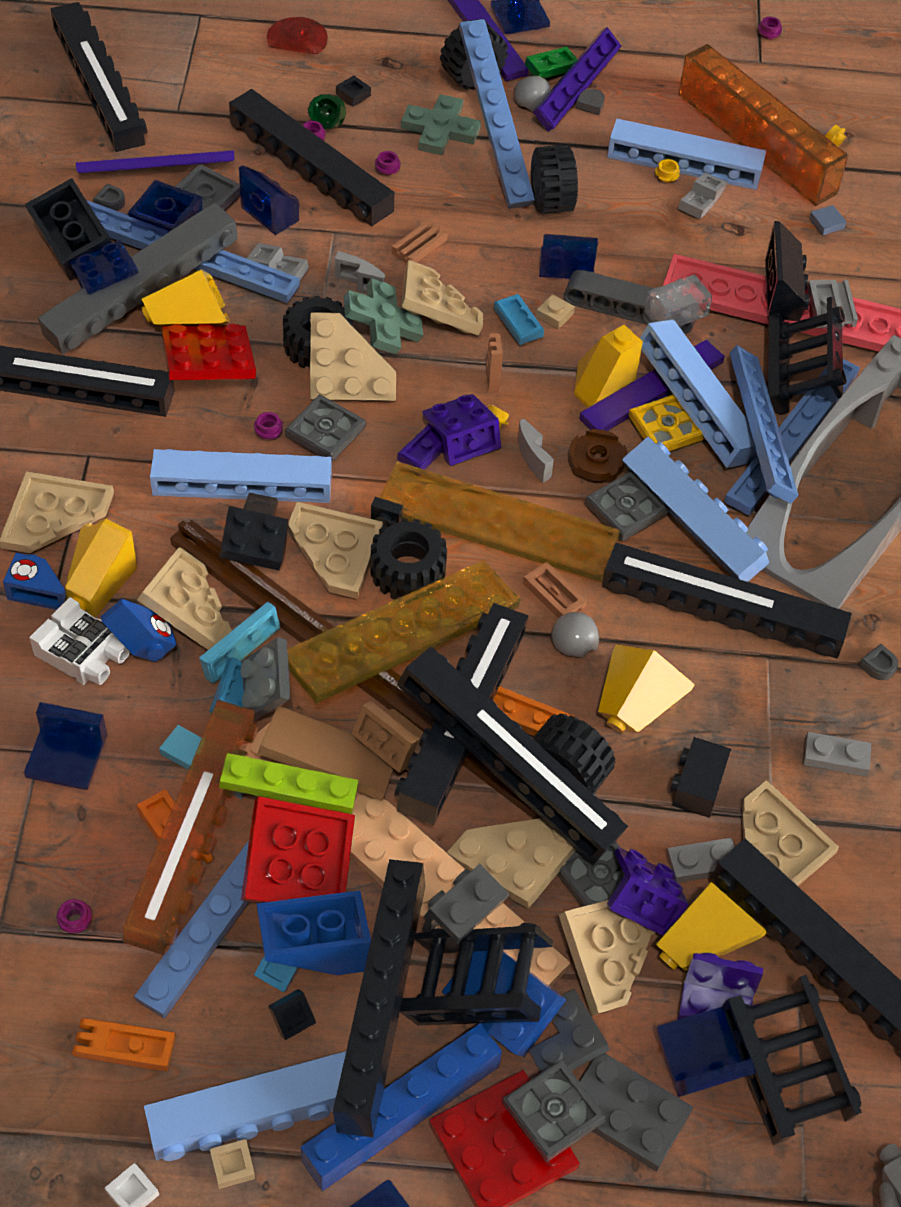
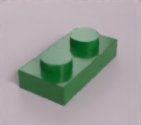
M563 47L527 56L525 66L534 76L548 78L566 73L577 58L568 47Z

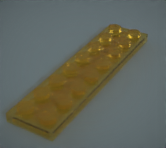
M398 461L379 497L403 505V519H408L410 522L418 519L421 520V524L426 522L431 524L433 530L438 529L440 532L542 564L548 562L554 568L602 582L606 566L615 542L619 540L621 531Z
M482 560L288 648L289 672L313 701L318 703L422 654L430 646L434 648L476 628L482 613L488 614L493 603L514 610L519 608L521 599Z

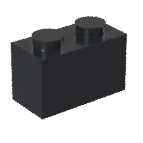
M694 737L690 749L684 747L678 765L684 767L682 774L675 773L669 792L675 793L672 806L710 818L731 748Z

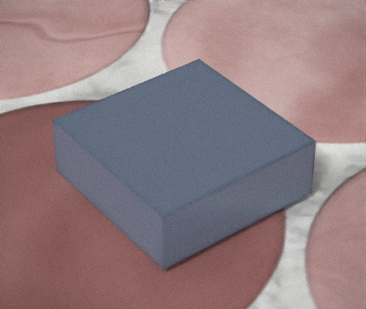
M833 205L810 213L809 219L822 235L845 229L846 220Z

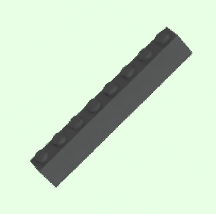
M214 202L39 316L38 321L43 336L62 355L71 349H75L80 343L99 333L116 319L122 318L131 309L143 304L142 298L169 286V284L188 274L202 262L209 260L223 248L233 244L238 239L235 220Z

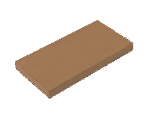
M281 706L276 708L257 753L289 766L359 780L357 792L381 801L393 771L392 767L369 748L365 747L352 733Z

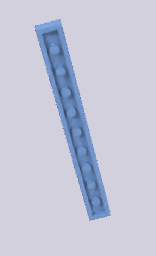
M87 200L109 237L117 241L144 249L170 232V230ZM220 250L209 260L193 268L198 271L202 269L212 276L285 303L289 302L300 286V278L225 250Z

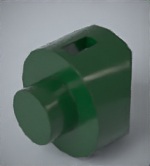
M321 94L311 100L308 106V114L312 121L321 123L324 129H334L344 121L346 107L338 96Z

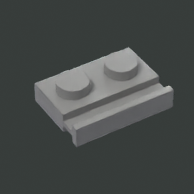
M848 279L837 283L836 280H809L807 290L813 316L827 313V298L832 297L837 307L841 306L843 308L845 322L842 323V327H844V324H851V327H856L858 317ZM827 324L816 328H827Z

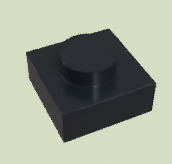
M354 75L336 86V95L351 106H355L371 96V87Z
M375 497L371 504V519L382 521L383 526L387 528L389 527V522L394 520L396 523H400L401 519H403V505Z
M300 989L268 1005L277 1029L284 1040L291 1038L316 1023L306 997Z

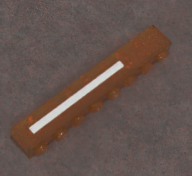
M217 700L124 924L123 943L164 955L168 944L173 945L175 943L180 924H176L179 914H186L192 897V894L188 893L192 883L198 884L203 871V864H200L203 854H210L215 835H211L215 825L221 826L226 812V807L223 806L226 797L232 798L234 791L219 788L226 755L230 753L248 756L245 748L247 743L253 744L258 731V725L254 724V710Z

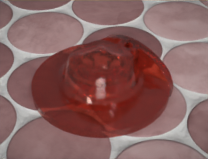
M289 17L279 20L267 32L268 47L318 55V53L324 50L328 42L326 29L317 21L305 17Z

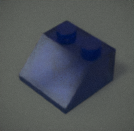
M243 165L239 167L240 199L243 210L274 235L279 234L299 221L300 204L294 195L289 194L278 182L273 181L264 173Z
M154 180L128 211V216L171 231L203 210L202 196Z

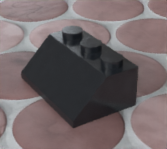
M774 221L764 260L767 319H769V315L780 313L784 320L800 321L803 310H808L809 294H805L808 285V274H804L807 256L802 255V243L780 221Z

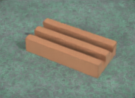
M428 219L392 245V254L406 264L408 260L417 263L445 243L448 239V232L445 230L440 232V227L437 225L433 227L432 221ZM434 236V238H432L430 241H428L427 243L424 244V242H426L427 240H429L431 237Z
M489 333L486 361L488 393H498L500 391L503 360L500 333Z
M545 562L524 576L523 584L558 618L566 613L577 612L579 609L582 611L586 608L587 600L548 562ZM542 574H544L553 584L551 585V584L542 576ZM557 588H559L573 602V604L569 603L560 594V591Z

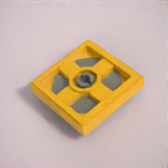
M674 395L629 410V418L643 439L649 437L655 443L660 441L669 451L705 440L702 431L697 428Z

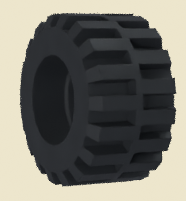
M486 22L498 69L501 72L500 69L504 67L506 63L504 60L508 56L506 52L508 46L504 39ZM458 26L445 39V45L441 48V66L460 87L466 90H476Z
M568 144L536 147L534 149L531 159V184L534 202L541 214L574 211L578 198L577 166L573 151Z
M314 296L312 299L306 297L302 298V302H294L293 307H288L286 310V315L283 316V347L286 355L290 356V360L293 363L298 362L299 367H310L311 312L340 313L353 326V320L345 317V309L338 300L334 302L329 297L325 299L320 298V296Z
M401 519L400 523H396L394 520L389 522L388 528L383 526L379 529V534L374 535L371 544L370 573L371 577H373V583L375 586H380V591L383 594L390 593V598L396 600L398 597H402L403 601H410V598H415L418 601L423 599V595L431 596L434 594V589L438 590L442 586V580L446 576L445 538H441V532L438 529L432 530L431 524L427 522L421 524V520L414 519L413 522L408 521V519ZM401 557H414L420 561L404 563L397 559Z
M560 713L559 715H552L532 738L541 744L556 761L565 766L579 782L593 791L594 794L615 767L616 758L613 756L614 752L606 739L596 729L574 716Z

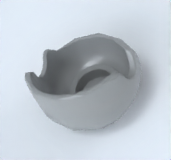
M530 76L522 79L514 88L515 102L520 107H526L533 112L551 91L550 84L541 76Z
M569 612L556 620L552 629L551 639L555 649L562 654L583 658L589 651L597 650L600 635L591 617L582 612Z

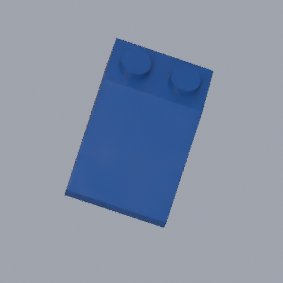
M360 890L257 903L265 961L333 975L364 972L371 936Z
M488 951L473 952L465 995H476L477 992L481 991ZM505 951L502 954L495 994H507L509 990H512L517 961ZM531 971L529 973L526 993L531 1000L541 1007L539 1022L482 1023V1026L492 1037L515 1055L524 1058L567 1000ZM454 976L442 991L445 996L451 992Z

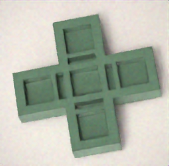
M439 94L433 110L408 104L401 120V128L422 133L418 142V150L443 155L449 139L474 145L481 128V121L460 116L464 99Z
M371 278L366 285L367 295L348 290L344 295L345 317L370 326L372 347L396 355L401 349L400 336L415 342H419L423 337L421 315H414L405 309L397 307L396 287Z

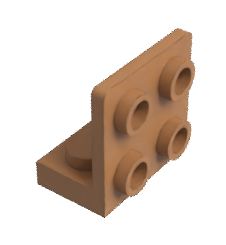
M372 701L362 705L352 735L362 742L365 747L383 759L390 767L399 773L407 769L413 752L419 754L422 748L419 746L423 731L398 711L390 709L385 712Z

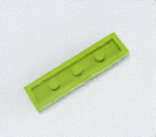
M227 753L219 788L352 814L359 780Z

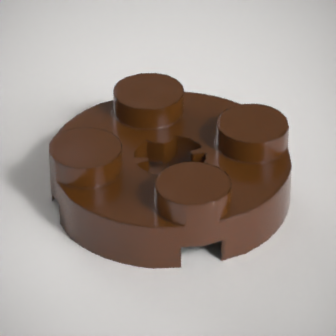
M601 429L588 430L586 435L579 438L576 436L570 444L569 462L572 466L571 471L577 477L611 483L617 479V475L625 468L622 459L627 455V448L625 444L622 446L618 441L619 437L612 432ZM596 452L602 453L601 457L603 458H596L592 455H595Z

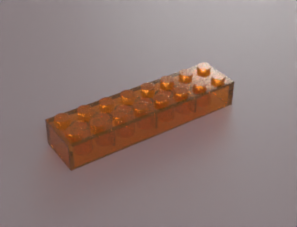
M709 44L685 55L679 96L738 144L767 150L764 165L814 206H818L838 194L848 159L847 153Z

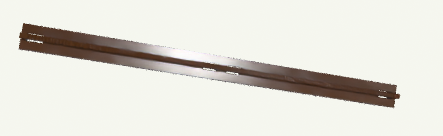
M193 520L189 523L181 521L178 524L179 531L170 537L173 547L176 549L181 547L202 562L210 575L258 610L267 602L274 605L280 627L387 709H395L423 732L425 728H432L434 724L431 722L432 717L397 685L401 677L399 674L253 565L219 558L222 542ZM187 538H192L194 541H196L197 544L195 545ZM343 653H345L347 656L353 659L354 662L352 663L347 658H345L343 656ZM369 671L371 674L377 677V680L373 679L366 672ZM468 753L463 763L465 768L531 818H541L472 753Z

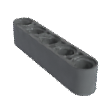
M576 270L571 274L564 292V299L573 306L645 325L674 319L684 334L692 330L699 311L698 303L692 298L585 270Z

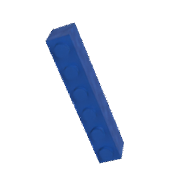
M479 1023L383 1090L374 1138L337 1133L334 1123L301 1146L302 1164L323 1192L498 1069L502 1050L482 1024Z

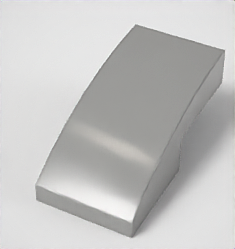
M705 172L694 181L692 190L680 200L678 209L701 219L722 195L728 182Z
M258 243L247 257L249 260L296 276L300 280L309 269L307 259L285 256L282 248L279 246Z
M340 251L337 252L335 256V278L357 283V291L367 293L366 285L371 278L385 283V274L374 265L356 256Z
M525 419L519 421L517 439L520 452L530 470L544 483L552 477L554 459L542 449L543 435Z

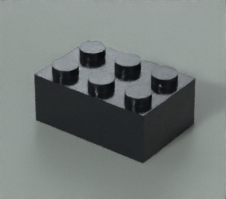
M73 178L24 204L69 280L117 255L109 235Z

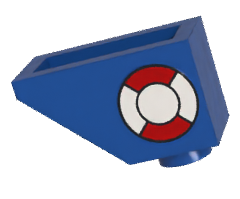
M15 553L3 580L7 600L57 610L67 600L66 593L46 559L33 554Z
M120 599L100 616L102 622L132 655L157 662L177 645L170 623L144 606Z

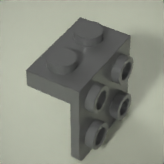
M481 864L472 871L468 868L462 871L453 881L455 886L447 893L442 890L428 903L430 908L424 915L426 919L422 929L424 932H431L432 929L440 925L458 944L508 898L509 893Z

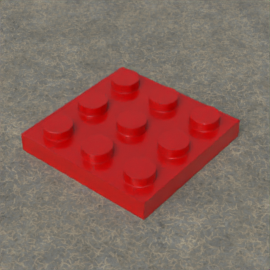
M232 323L226 326H212L210 324H200L198 326L173 324L162 326V342L169 380L256 379V366L246 325Z
M258 796L255 798L241 900L265 903L346 892L355 815Z
M524 1070L429 1119L431 1130L475 1207H509L579 1168L580 1163L570 1147L546 1163L503 1105V1099L530 1081Z

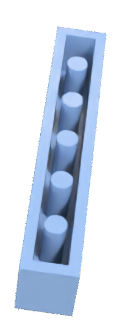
M616 119L610 137L607 158L652 168L658 167L661 160L672 159L678 163L680 174L700 177L706 172L728 182V184L757 190L767 150Z
M674 319L649 323L640 337L643 341L641 350L697 428L702 431L703 436L726 468L751 463L757 456L753 437L751 436L750 425L744 414Z
M649 437L644 439L622 459L628 472L631 471L668 508V512L734 578L749 582L770 563L766 554L768 551L766 545L758 537L752 539L746 533L748 528L739 518L732 519L727 514L728 509L718 498L712 500L707 495L709 492L707 487L699 479L693 481L688 476L690 472L680 460L674 462L669 457L671 453L660 441L655 443Z
M154 449L150 473L152 496L330 503L332 457Z
M346 1051L145 1105L144 1109L156 1160L173 1161L183 1157L185 1152L192 1150L209 1151L211 1148L221 1146L222 1142L232 1139H237L238 1141L243 1139L249 1140L256 1137L258 1132L272 1128L274 1131H282L292 1127L294 1122L305 1119L318 1121L328 1117L330 1112H333Z

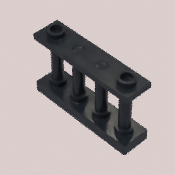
M832 297L827 298V313L791 324L785 322L780 313L769 315L768 394L772 405L779 415L789 412L790 400L795 395L831 386L837 398L843 396V385L847 383L843 370L842 323L845 322V314L841 306L837 307ZM827 324V333L790 344V338L793 337V334ZM827 345V354L790 364V358L794 354ZM827 366L828 375L790 385V379L793 378V375Z
M521 923L520 926L473 929L458 944L444 929L434 928L431 932L416 933L415 940L429 950L430 953L421 994H418L415 998H402L400 1013L417 1026L539 1022L541 1007L529 998L526 989L534 948L553 946V940L541 930L540 926L533 923ZM519 949L512 990H509L507 994H495L503 950ZM488 951L481 991L477 992L476 995H465L473 952ZM459 952L451 992L447 993L446 996L435 997L443 954Z
M807 975L800 976L791 985L792 994L753 1006L745 1004L742 995L729 998L720 1007L773 1146L786 1142L796 1135L794 1129L798 1123L841 1110L845 1122L854 1119L862 1113L859 1092L849 1082L818 1005L820 1003L818 991L813 984L809 983ZM796 1007L800 1008L807 1027L766 1040L758 1038L753 1026L755 1020ZM813 1040L821 1061L778 1075L775 1072H771L766 1060L768 1059V1054ZM827 1075L835 1096L792 1110L788 1107L785 1108L780 1096L782 1089Z

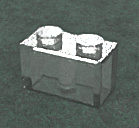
M694 274L649 291L645 313L653 323L674 319L678 326H682L708 316L713 296Z

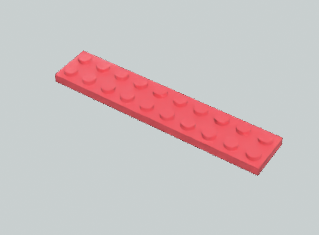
M673 254L662 287L663 291L692 298L698 303L700 308L769 325L764 275ZM852 297L858 321L856 327H851V324H844V327H842V343L879 352L893 335L901 338V309ZM810 299L808 310H803L801 320L814 317ZM784 320L785 322H789L790 324H791V323H794V322H798V321ZM813 328L801 333L819 336L827 333V328Z

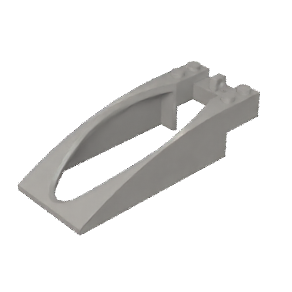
M893 335L839 399L794 459L790 468L797 489L801 480L853 419L870 429L876 426L884 402L896 388L901 389L900 337ZM769 495L746 532L752 539L758 537L768 548L766 554L770 563L761 571L810 600L840 609L901 531L900 497L871 528L837 555L812 569H794L786 561L784 553L785 530L792 503L790 504L781 498L776 499Z

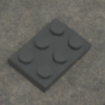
M604 1053L592 1061L580 1081L581 1085L606 1116V1121L592 1132L657 1172L690 1116L693 1106Z

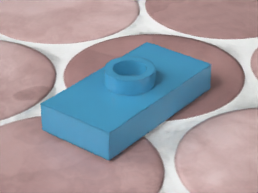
M519 294L494 302V310L519 345L544 337L543 327Z
M232 657L226 662L209 712L236 727L242 723L244 717V707L242 705L243 677L241 676L242 662Z

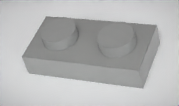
M808 732L805 738L803 765L867 777L870 770L872 743Z
M732 838L670 847L667 848L666 857L670 869L675 872L674 877L678 883L712 878L711 876L718 862L734 848Z

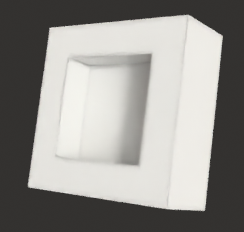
M135 1163L105 1187L106 1193L118 1207H146L159 1196L158 1189Z

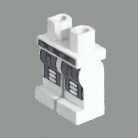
M71 597L51 615L52 620L48 618L29 637L34 656L65 674L75 677L83 685L88 680L102 685L110 674L109 666L105 663L111 659L118 664H122L130 654L129 650L107 628L101 619L95 618L82 610L79 603Z

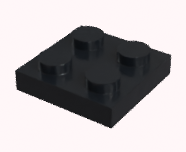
M229 506L219 558L279 571L282 564L288 519Z

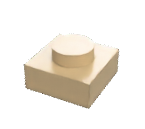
M552 294L537 309L536 317L559 330L574 314L575 306Z
M246 1139L210 1149L219 1189L255 1179Z

